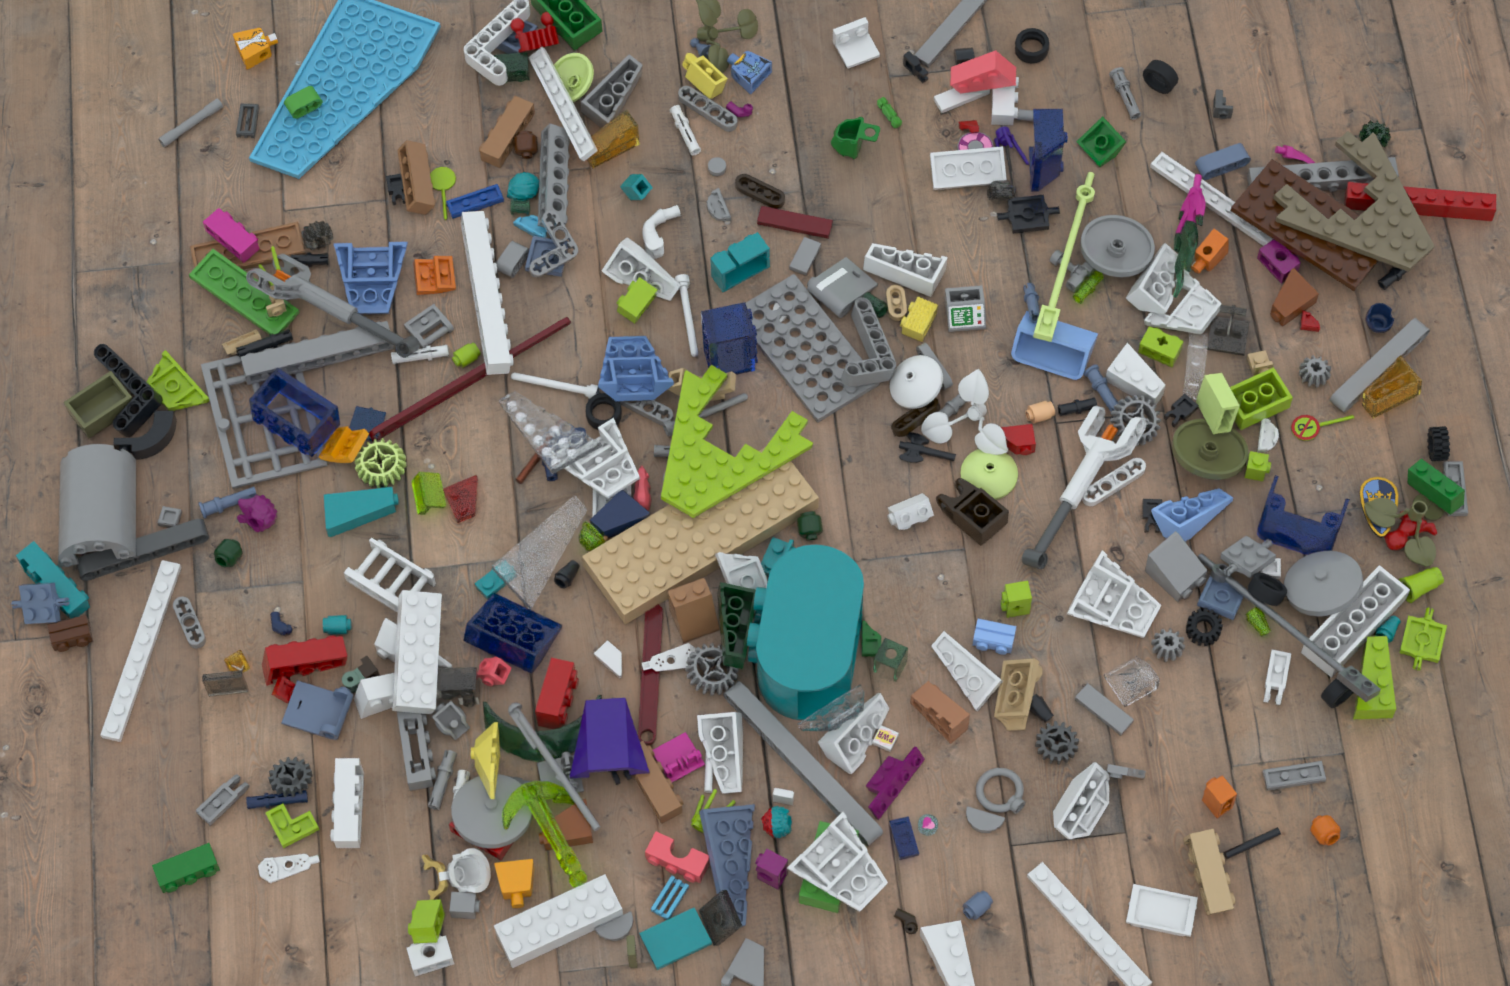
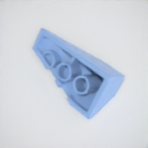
M1215 489L1199 493L1198 497L1190 499L1186 496L1177 502L1165 501L1154 507L1151 513L1163 537L1167 539L1176 531L1184 541H1187L1233 501V497L1221 489Z

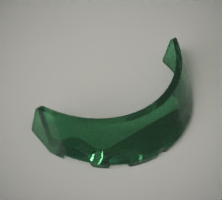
M598 695L595 700L602 699V695ZM487 701L483 702L485 729L489 728L494 722H498L499 743L504 751L528 761L542 762L545 760L537 748L535 750L532 748L519 727L513 726L501 719L490 708ZM582 716L572 723L557 729L535 731L554 759L561 758L564 752H569L570 754L575 752Z

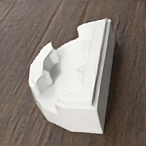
M1267 418L1261 421L1257 452L1271 450L1279 438L1278 429Z

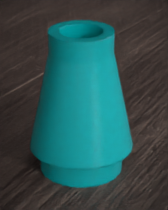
M1392 615L1376 629L1375 636H1387L1388 643L1392 642L1401 623L1400 619Z

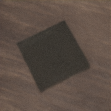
M241 670L202 675V682L208 696L248 692V685Z
M727 890L720 891L699 909L713 946H719L742 927Z

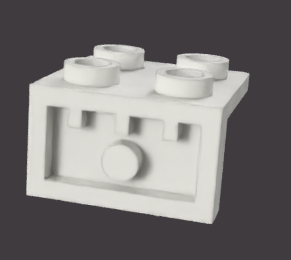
M866 17L833 29V43L847 68L857 66L880 56L868 33Z

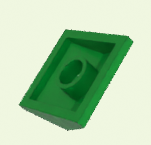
M1103 116L1076 141L1099 167L1115 158L1126 144L1125 139Z

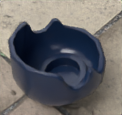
M1384 303L1372 305L1365 317L1368 328L1375 333L1389 331L1394 322V318L1391 315L1392 309Z

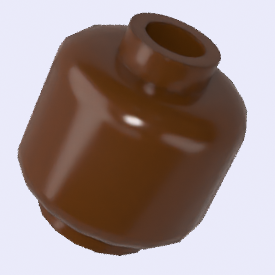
M531 131L519 132L514 137L515 153L521 156L522 159L532 158V155L538 152L537 136L532 134Z

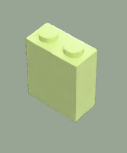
M1222 373L1204 375L1196 403L1199 405L1198 407L1213 434L1231 432L1240 405Z

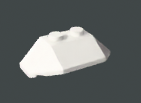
M1096 762L1092 763L1071 781L1053 811L1054 828L1067 839L1089 836L1109 804L1108 780H1110V774Z

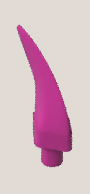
M1283 145V147L1276 146L1275 153L1282 154L1284 158L1298 159L1308 164L1315 163L1307 155L1291 146Z

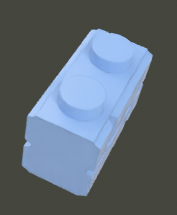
M978 619L973 646L982 651L991 649L1001 655L1011 654L1016 626Z

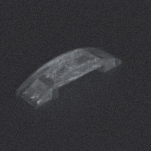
M1189 332L1183 394L1195 400L1197 399L1205 374L1208 333L1206 332L1202 334Z

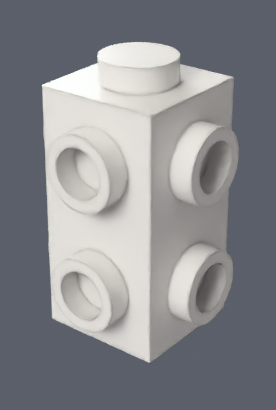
M923 493L888 507L889 514L887 515L890 524L899 530L908 529L912 524L925 522L929 517L934 516L929 498Z

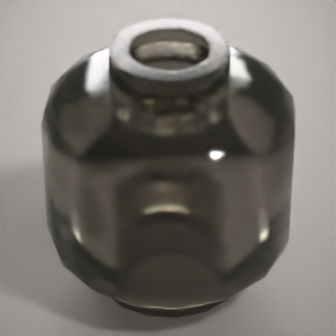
M1009 180L993 181L987 188V197L994 204H1007L1008 200H1011L1016 193L1015 187L1012 186Z

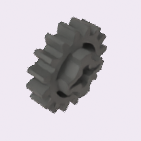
M1054 721L1053 726L1047 723L1046 729L1040 728L1041 734L1036 736L1038 741H1036L1035 747H1040L1037 753H1043V760L1049 758L1050 764L1057 760V764L1060 765L1061 760L1068 763V757L1074 758V752L1078 751L1079 739L1075 738L1077 732L1071 733V725L1066 728L1065 722H1062L1061 726H1059L1057 721Z
M287 757L285 762L279 760L280 764H274V770L269 771L270 777L268 779L272 790H276L277 795L283 792L284 797H287L288 794L295 797L296 792L302 794V789L308 790V784H312V770L309 763L305 764L304 759L298 761L297 757L293 760Z

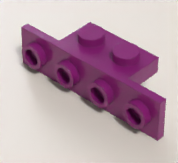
M914 746L903 761L888 756L866 784V788L869 791L877 794L868 806L876 819L879 820L884 812H886L925 760L917 747Z

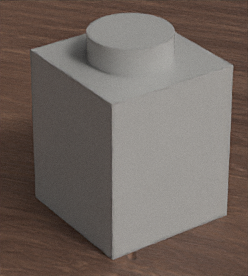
M451 892L449 910L451 918L476 919V912H480L481 906L476 893Z

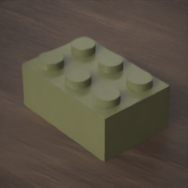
M110 371L63 403L69 415L89 439L112 424L115 417L132 400V396L112 371Z

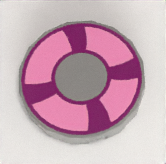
M969 132L959 139L957 150L993 147V142L984 133Z

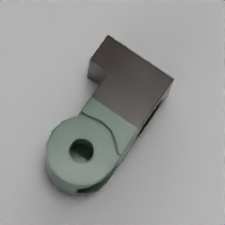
M368 656L361 659V666L354 671L346 672L342 677L344 687L350 689L351 693L357 691L360 680L380 676L378 669Z

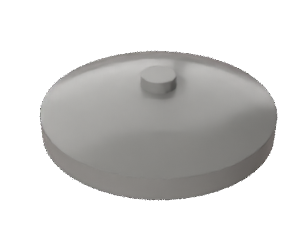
M1106 215L1094 219L1084 228L1080 240L1082 255L1089 265L1101 273L1114 277H1130L1141 273L1150 265L1155 251L1154 240L1149 231L1139 222L1120 215Z
M1320 551L1309 554L1298 560L1287 572L1284 580V585L1287 589L1286 597L1294 609L1306 615L1328 616L1341 612L1351 606L1362 591L1363 575L1360 566L1352 557L1337 551Z
M498 774L495 799H490L480 776L465 783L458 790L451 808L453 824L458 834L470 844L482 848H500L515 842L527 831L533 814L531 798L524 786L515 779Z

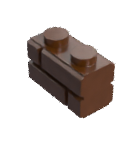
M86 615L48 624L50 641L54 651L65 652L70 647H85L90 642H93L90 622Z

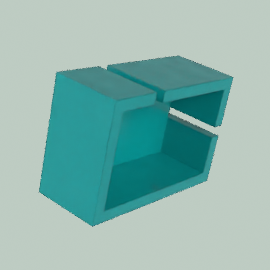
M758 232L753 235L750 234L744 240L731 244L727 251L717 252L710 258L711 277L721 291L725 292L769 268L770 248Z

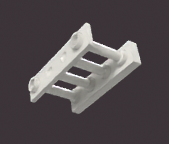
M373 538L369 540L373 550L360 567L355 570L348 567L344 572L347 582L397 613L399 598L396 597L395 592L410 573L420 578L410 591H420L426 583L433 587L436 584L434 574L430 570L420 568L389 549L383 541H376ZM379 554L383 555L388 560L373 579L365 578L364 573ZM395 563L404 568L389 589L380 587L379 583Z

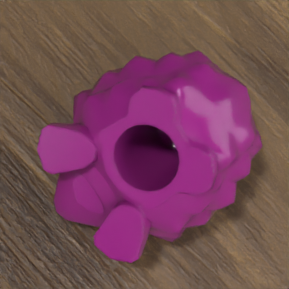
M255 495L252 498H241L238 500V505L243 513L237 516L239 523H247L255 532H263L275 524L277 510L270 499L264 495Z

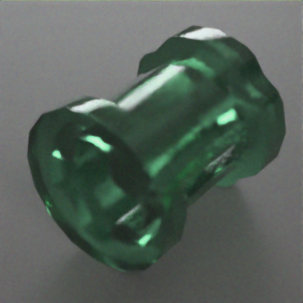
M511 198V215L515 213L530 215V199L517 201Z

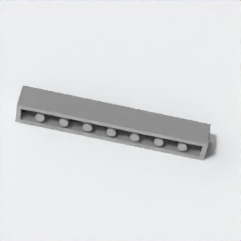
M387 321L375 322L383 326L384 328L390 330ZM358 326L348 331L342 330L335 334L322 335L318 338L302 340L295 344H285L282 347L269 348L258 353H248L241 357V363L247 385L391 350L394 349V345Z

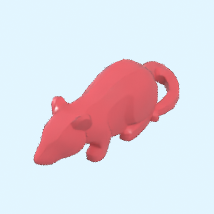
M641 466L637 471L640 479L635 482L633 499L649 511L651 507L649 475L645 468Z

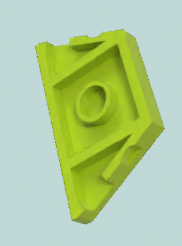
M166 350L163 351L162 359L154 367L153 374L149 376L147 382L162 396V404L168 411H175L210 402L209 397Z

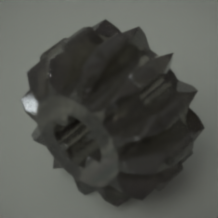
M324 221L309 223V226H305L301 232L304 245L311 250L325 248L334 239L331 226Z

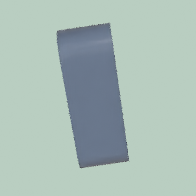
M1238 143L1200 157L1195 162V165L1202 178L1208 180L1246 166L1251 161V158L1243 144Z

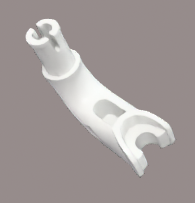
M678 205L657 210L643 225L642 235L645 249L653 259L662 257L664 254V242L662 237L659 238L655 227L665 223L666 220L681 216Z

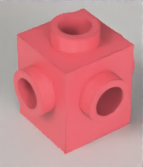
M498 657L484 658L479 665L477 676L487 686L504 685L512 667Z

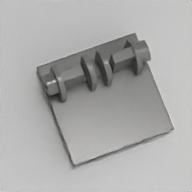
M569 752L562 753L561 758L554 760L576 792H584L581 778L570 779L574 755H570ZM546 761L537 763L544 799L569 795L561 782L556 779L555 776L557 774Z

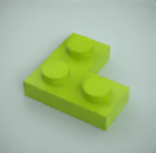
M284 804L265 812L283 848L320 830L310 811L294 819H291Z

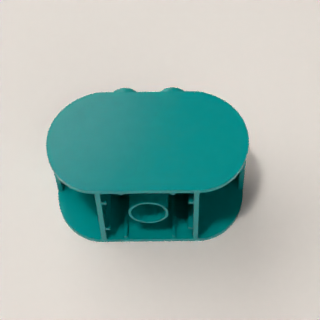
M805 545L790 550L773 565L769 573L767 588L757 587L753 608L756 610L754 623H750L747 646H749L748 662L757 663L758 687L766 703L779 714L794 720L812 721L831 716L845 705L851 692L863 618L864 579L857 563L846 553L833 547Z

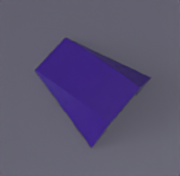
M626 698L586 700L570 779L589 778L590 772L629 770L630 775L650 773Z

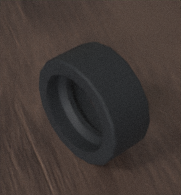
M1027 28L1017 35L1015 53L1020 60L1032 64L1043 61L1049 51V38L1045 32L1036 28ZM1033 39L1039 41L1043 47L1037 52H1029L1022 48V43Z
M1152 60L1143 71L1144 81L1149 87L1159 93L1168 94L1178 83L1179 78L1176 71L1164 61Z
M606 393L594 395L586 404V418L589 425L594 429L598 430L599 426L614 418L616 425L619 424L622 417L620 402L615 401ZM600 404H609L615 410V414L607 420L596 419L592 413L593 409Z
M1255 573L1248 584V590L1255 598L1271 606L1280 605L1287 594L1285 585L1265 573Z
M1336 678L1325 688L1321 698L1330 708H1336L1354 692Z

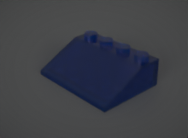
M494 593L467 623L463 641L532 674L542 662L560 632L562 625Z

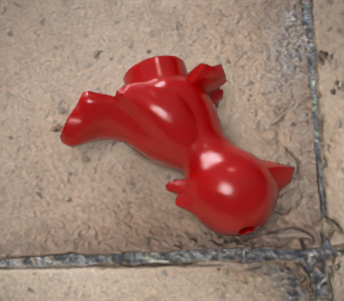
M1408 514L1400 517L1399 519L1402 521L1399 527L1384 537L1386 545L1390 550L1398 551L1404 548L1408 541L1407 538L1415 535L1417 521H1412ZM1422 518L1419 533L1428 532L1434 536L1437 535L1435 524L1427 523Z

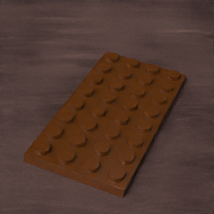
M1271 159L1233 204L1230 211L1352 291H1355L1379 260L1276 222V217L1285 208L1275 201L1273 197L1288 184L1327 219L1333 216L1339 209H1342L1353 220L1357 219L1360 215Z

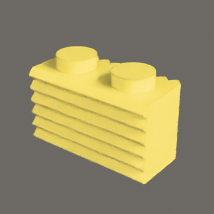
M917 297L915 302L912 301L908 308L909 314L907 317H903L900 327H902V334L923 342L937 315L938 305Z

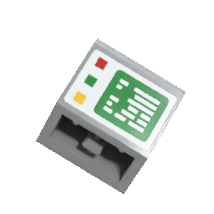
M982 285L946 288L944 301L948 332L986 329L985 301Z

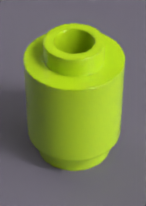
M474 342L468 343L453 352L454 357H452V360L457 367L465 368L476 361L481 353Z

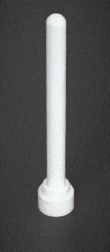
M680 274L674 279L681 285L678 290H680L691 356L697 357L698 348L687 291L690 280L688 275Z
M520 373L511 374L513 380L585 394L588 399L599 394L600 391L598 385L593 384L584 387Z

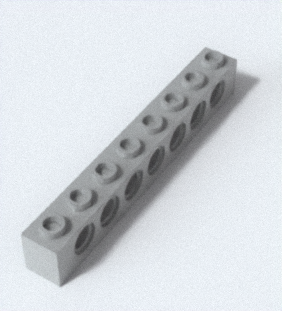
M1389 157L1388 159L1399 177L1395 157ZM1353 160L1283 165L1321 191L1346 189L1348 182L1370 183L1374 180ZM1265 167L1249 168L1247 176L1248 186Z

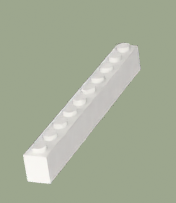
M484 211L462 212L461 229L487 375L507 374L510 371V366H513V355H509L511 344L510 339L506 338L508 327L507 323L504 324L503 321L505 319V310L501 308L502 294L498 293L500 282L499 278L495 276L497 274V265L493 263L494 249L490 248L492 238L491 233L487 231L489 229V220L485 218Z

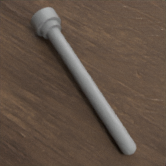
M743 393L704 409L699 417L705 418L746 401L748 395ZM668 420L663 422L662 425L668 437L673 435L675 421Z

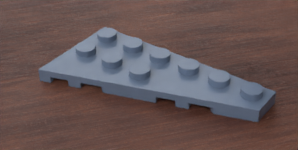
M755 804L710 808L699 811L724 929L741 928L746 925V890L749 888L747 877L750 871L752 848L750 837L751 829H753L752 812L754 811Z

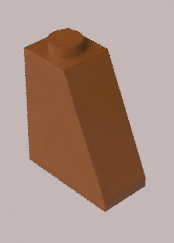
M1295 268L1290 271L1272 305L1270 313L1273 320L1279 322L1282 327L1300 315L1302 310L1305 311L1314 305L1319 295Z
M582 799L585 805L587 806L586 799ZM576 804L541 825L542 832L539 833L540 845L544 844L546 851L593 843L591 826Z

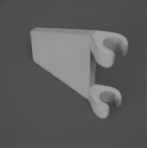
M746 938L728 971L723 976L721 986H730L734 977L752 986H764V946Z

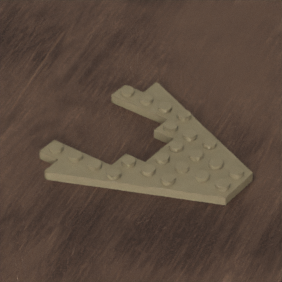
M1347 131L1335 143L1338 149L1374 178L1364 188V192L1376 202L1357 219L1353 220L1342 209H1339L1333 216L1327 219L1288 184L1274 195L1273 199L1285 208L1276 217V222L1408 272L1433 251L1435 247L1375 133H1372L1361 142Z

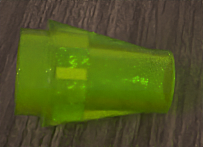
M1255 607L1245 614L1246 620L1261 637L1271 631L1264 612L1259 608Z

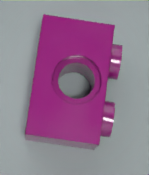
M1274 239L1260 248L1257 259L1281 284L1285 282L1293 268L1298 272L1301 264L1296 255L1292 254L1285 246Z
M766 849L764 854H759L755 862L757 864V879L779 890L788 875V859Z

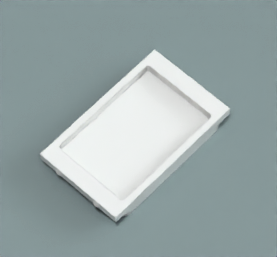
M1133 884L1126 923L1135 927L1182 937H1191L1198 897Z

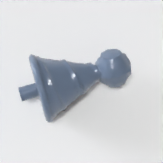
M697 38L690 40V45L698 50L699 57L704 56L708 59L711 45L700 44Z

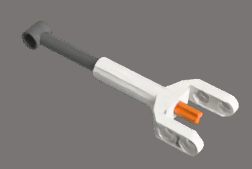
M1100 406L1092 407L1078 430L1086 455L1060 497L1061 505L1034 549L1027 548L1022 555V563L1024 565L1037 569H1043L1046 566L1048 556L1045 552L1070 510L1077 508L1104 461L1119 460L1132 453L1145 431L1146 420L1144 418H1132L1115 444L1112 440L1118 429L1111 424L1107 426L1101 438L1095 437L1105 421V409Z

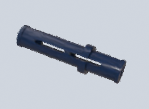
M302 790V794L296 792L295 797H292L291 794L284 797L283 793L279 795L264 793V795L246 797L248 809L262 807L270 809V806L308 802L307 790Z

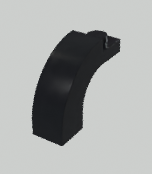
M154 411V421L151 429L143 436L136 438H114L113 445L115 450L121 451V449L132 453L136 460L146 459L158 454L170 443L174 436L177 422L174 411Z

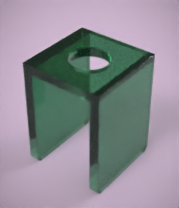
M885 638L874 657L873 672L876 673L882 663L894 669V681L897 682L907 663L908 648ZM887 650H895L897 656L893 659L887 658Z

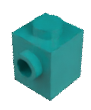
M631 174L620 186L630 200L644 199L653 188L643 174Z

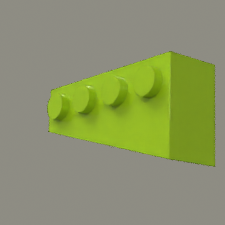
M1387 636L1367 637L1363 648L1360 673L1381 690L1378 696L1367 702L1358 695L1356 696L1353 720L1393 718L1396 711L1388 639Z

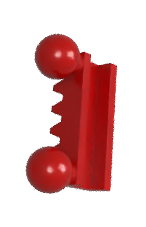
M544 12L540 18L541 23L546 26L544 29L523 33L522 30L525 26L523 20L515 18L511 21L510 27L516 33L515 38L519 39L521 49H518L519 53L559 44L556 29L553 26L554 20L548 12Z

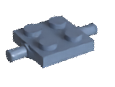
M55 582L20 585L21 600L12 601L11 605H13V609L22 608L25 624L52 623L61 621L60 606H68L70 601H68V597L59 598Z

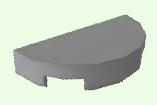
M717 188L708 197V212L716 220L731 221V216L720 189Z
M967 806L966 818L972 828L978 832L990 833L1002 827L1005 821V817Z
M630 911L594 928L595 932L599 937L606 940H622L630 933L634 921L632 912Z

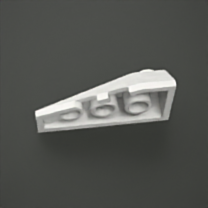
M628 237L620 242L602 269L603 273L620 284L630 285L632 281L636 282L640 277L658 289L656 296L669 301L672 300L681 286L643 248Z
M1166 243L1158 250L1150 265L1143 271L1126 297L1138 310L1165 314L1173 301L1172 288L1175 287L1173 280L1174 273L1177 272L1178 254Z
M387 618L383 621L374 645L379 657L385 660L388 658L395 662L397 624ZM438 656V672L452 676L454 673L452 664Z
M877 693L832 727L818 741L825 756L848 774H852L864 762L865 752L868 746L872 745V738L876 730L882 725L889 711V707L881 693Z
M729 712L697 715L699 737L705 747L706 755L712 764L721 792H742V713Z

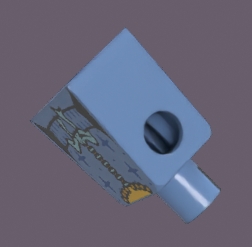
M745 51L741 57L732 53L727 60L732 65V78L750 95L772 73V62L750 51Z

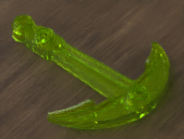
M531 781L522 784L511 793L503 807V828L507 830L518 811L522 807L528 806L554 849L561 868L565 874L569 875L571 886L578 887L583 885L587 881V875L581 870L578 858L573 849L569 847L545 800L553 799V803L571 805L575 804L564 787L549 781Z

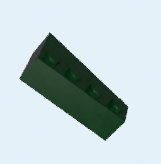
M720 582L717 597L723 665L743 669L748 648L749 626L753 622L755 611L753 608L756 590Z

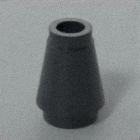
M570 560L569 563L555 573V584L563 589L571 586L580 565L576 561Z
M1037 693L1032 696L1029 711L1045 723L1054 716L1042 696H1039Z

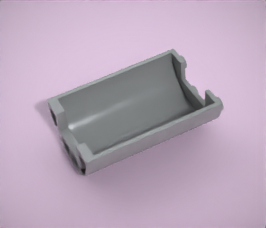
M91 444L77 447L69 451L67 457L61 459L59 567H70L71 565L79 564L75 554H84L85 552L112 549L117 559H127L136 556V459L124 449H121V451L115 450L112 445Z

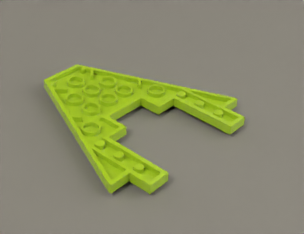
M713 365L708 368L702 378L687 370L684 372L661 493V500L692 518H695L813 447V442L800 435L808 424V420L793 411L788 415L762 453L745 444L737 456L733 457L704 440L713 429V425L700 418L699 415L727 378V373Z

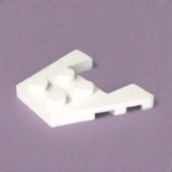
M1184 269L1175 280V285L1189 291L1170 316L1150 312L1144 320L1145 325L1202 334L1222 309V303L1207 289L1205 290L1199 281L1193 279L1189 272Z

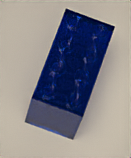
M746 302L701 311L703 350L708 368L713 365L725 373L732 371L736 375L755 371V363H758L756 326L752 324L751 309H747Z
M278 367L249 399L254 422L259 425L263 424L272 434H278L287 444L295 445L301 453L308 454L311 457L315 455L340 426L338 406ZM278 393L321 420L310 434L305 433L267 408Z

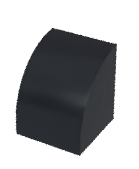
M973 47L954 49L955 64L958 65L974 59Z

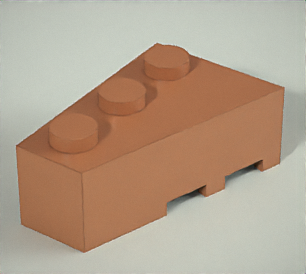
M927 681L911 695L910 703L950 744L968 730L970 714L945 695L935 684L933 685Z

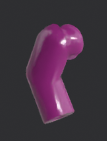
M730 101L726 105V109L736 117H749L752 114L753 106L747 103L744 107H738Z

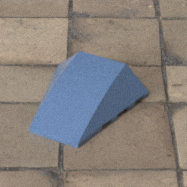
M389 242V247L354 248L352 243H333L348 303L356 307L359 314H389L408 242Z
M646 336L608 338L598 387L615 401L655 400L674 385V381L672 378H669L668 371L661 365L660 358L655 355V350Z

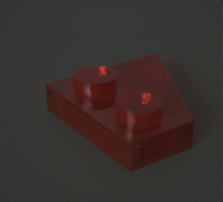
M477 475L443 488V493L457 523L476 516Z

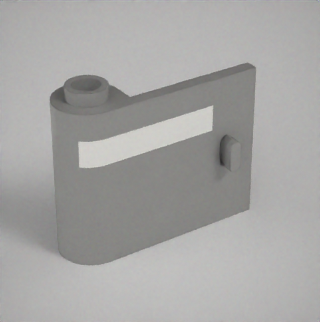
M845 257L817 277H812L807 283V290L839 318H842L850 311L853 303L858 298L863 297L876 288L878 283Z

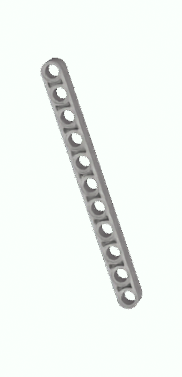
M738 681L723 694L728 703L737 712L742 713V717L837 817L842 812L845 813L850 825L859 831V839L864 845L869 846L883 834V830L878 823L742 682Z

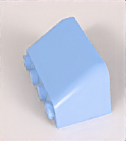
M1026 311L1017 328L1011 351L1013 359L1017 362L1073 380L1080 379L1087 367L1098 333L1057 321L1052 342L1033 338L1037 323L1030 321L1029 312Z

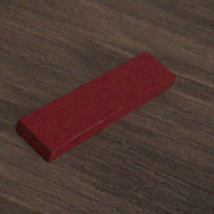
M761 206L757 224L829 239L833 220Z

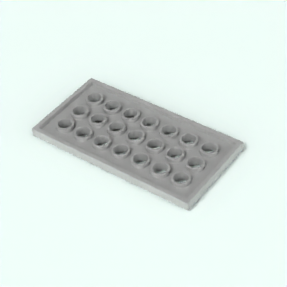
M795 274L733 310V315L817 423L880 385L879 382L848 387L842 383L841 377L844 369L839 368L837 365L841 362L847 364L862 359ZM792 295L794 300L787 301L785 296ZM772 304H779L780 307L777 310L769 308ZM802 308L805 310V312L803 314H797L795 310ZM760 313L764 317L758 320L754 318V315ZM782 316H787L790 321L783 324L779 319ZM814 322L816 325L813 328H808L806 323ZM767 327H772L774 331L772 333H767L764 331V329ZM793 331H798L800 335L798 337H792L790 333ZM823 335L826 337V340L818 341L816 337ZM781 340L785 344L779 347L775 345V342ZM806 344L809 345L811 349L808 351H804L801 349V346ZM829 349H835L837 353L834 355H830L827 353V351ZM788 354L795 355V359L788 360L785 358V356ZM814 358H819L822 362L820 364H813L811 361ZM802 367L806 369V372L799 374L796 372V369ZM824 372H830L832 373V376L830 378H825L822 376V374ZM814 381L817 385L811 388L807 386V383ZM839 385L843 387V390L836 392L833 390V387ZM819 395H825L827 396V400L819 401L817 397Z

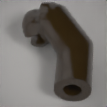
M898 908L894 917L904 922L906 933L915 934L918 931L916 917Z

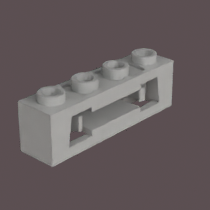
M397 711L409 789L412 791L434 787L433 779H436L435 768L430 766V761H433L432 750L427 747V743H430L429 731H425L424 725L428 724L426 714ZM409 733H417L423 766H425L424 770H422L421 763L414 764Z

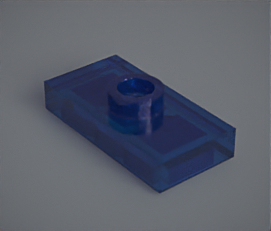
M909 816L889 821L899 860L919 856Z

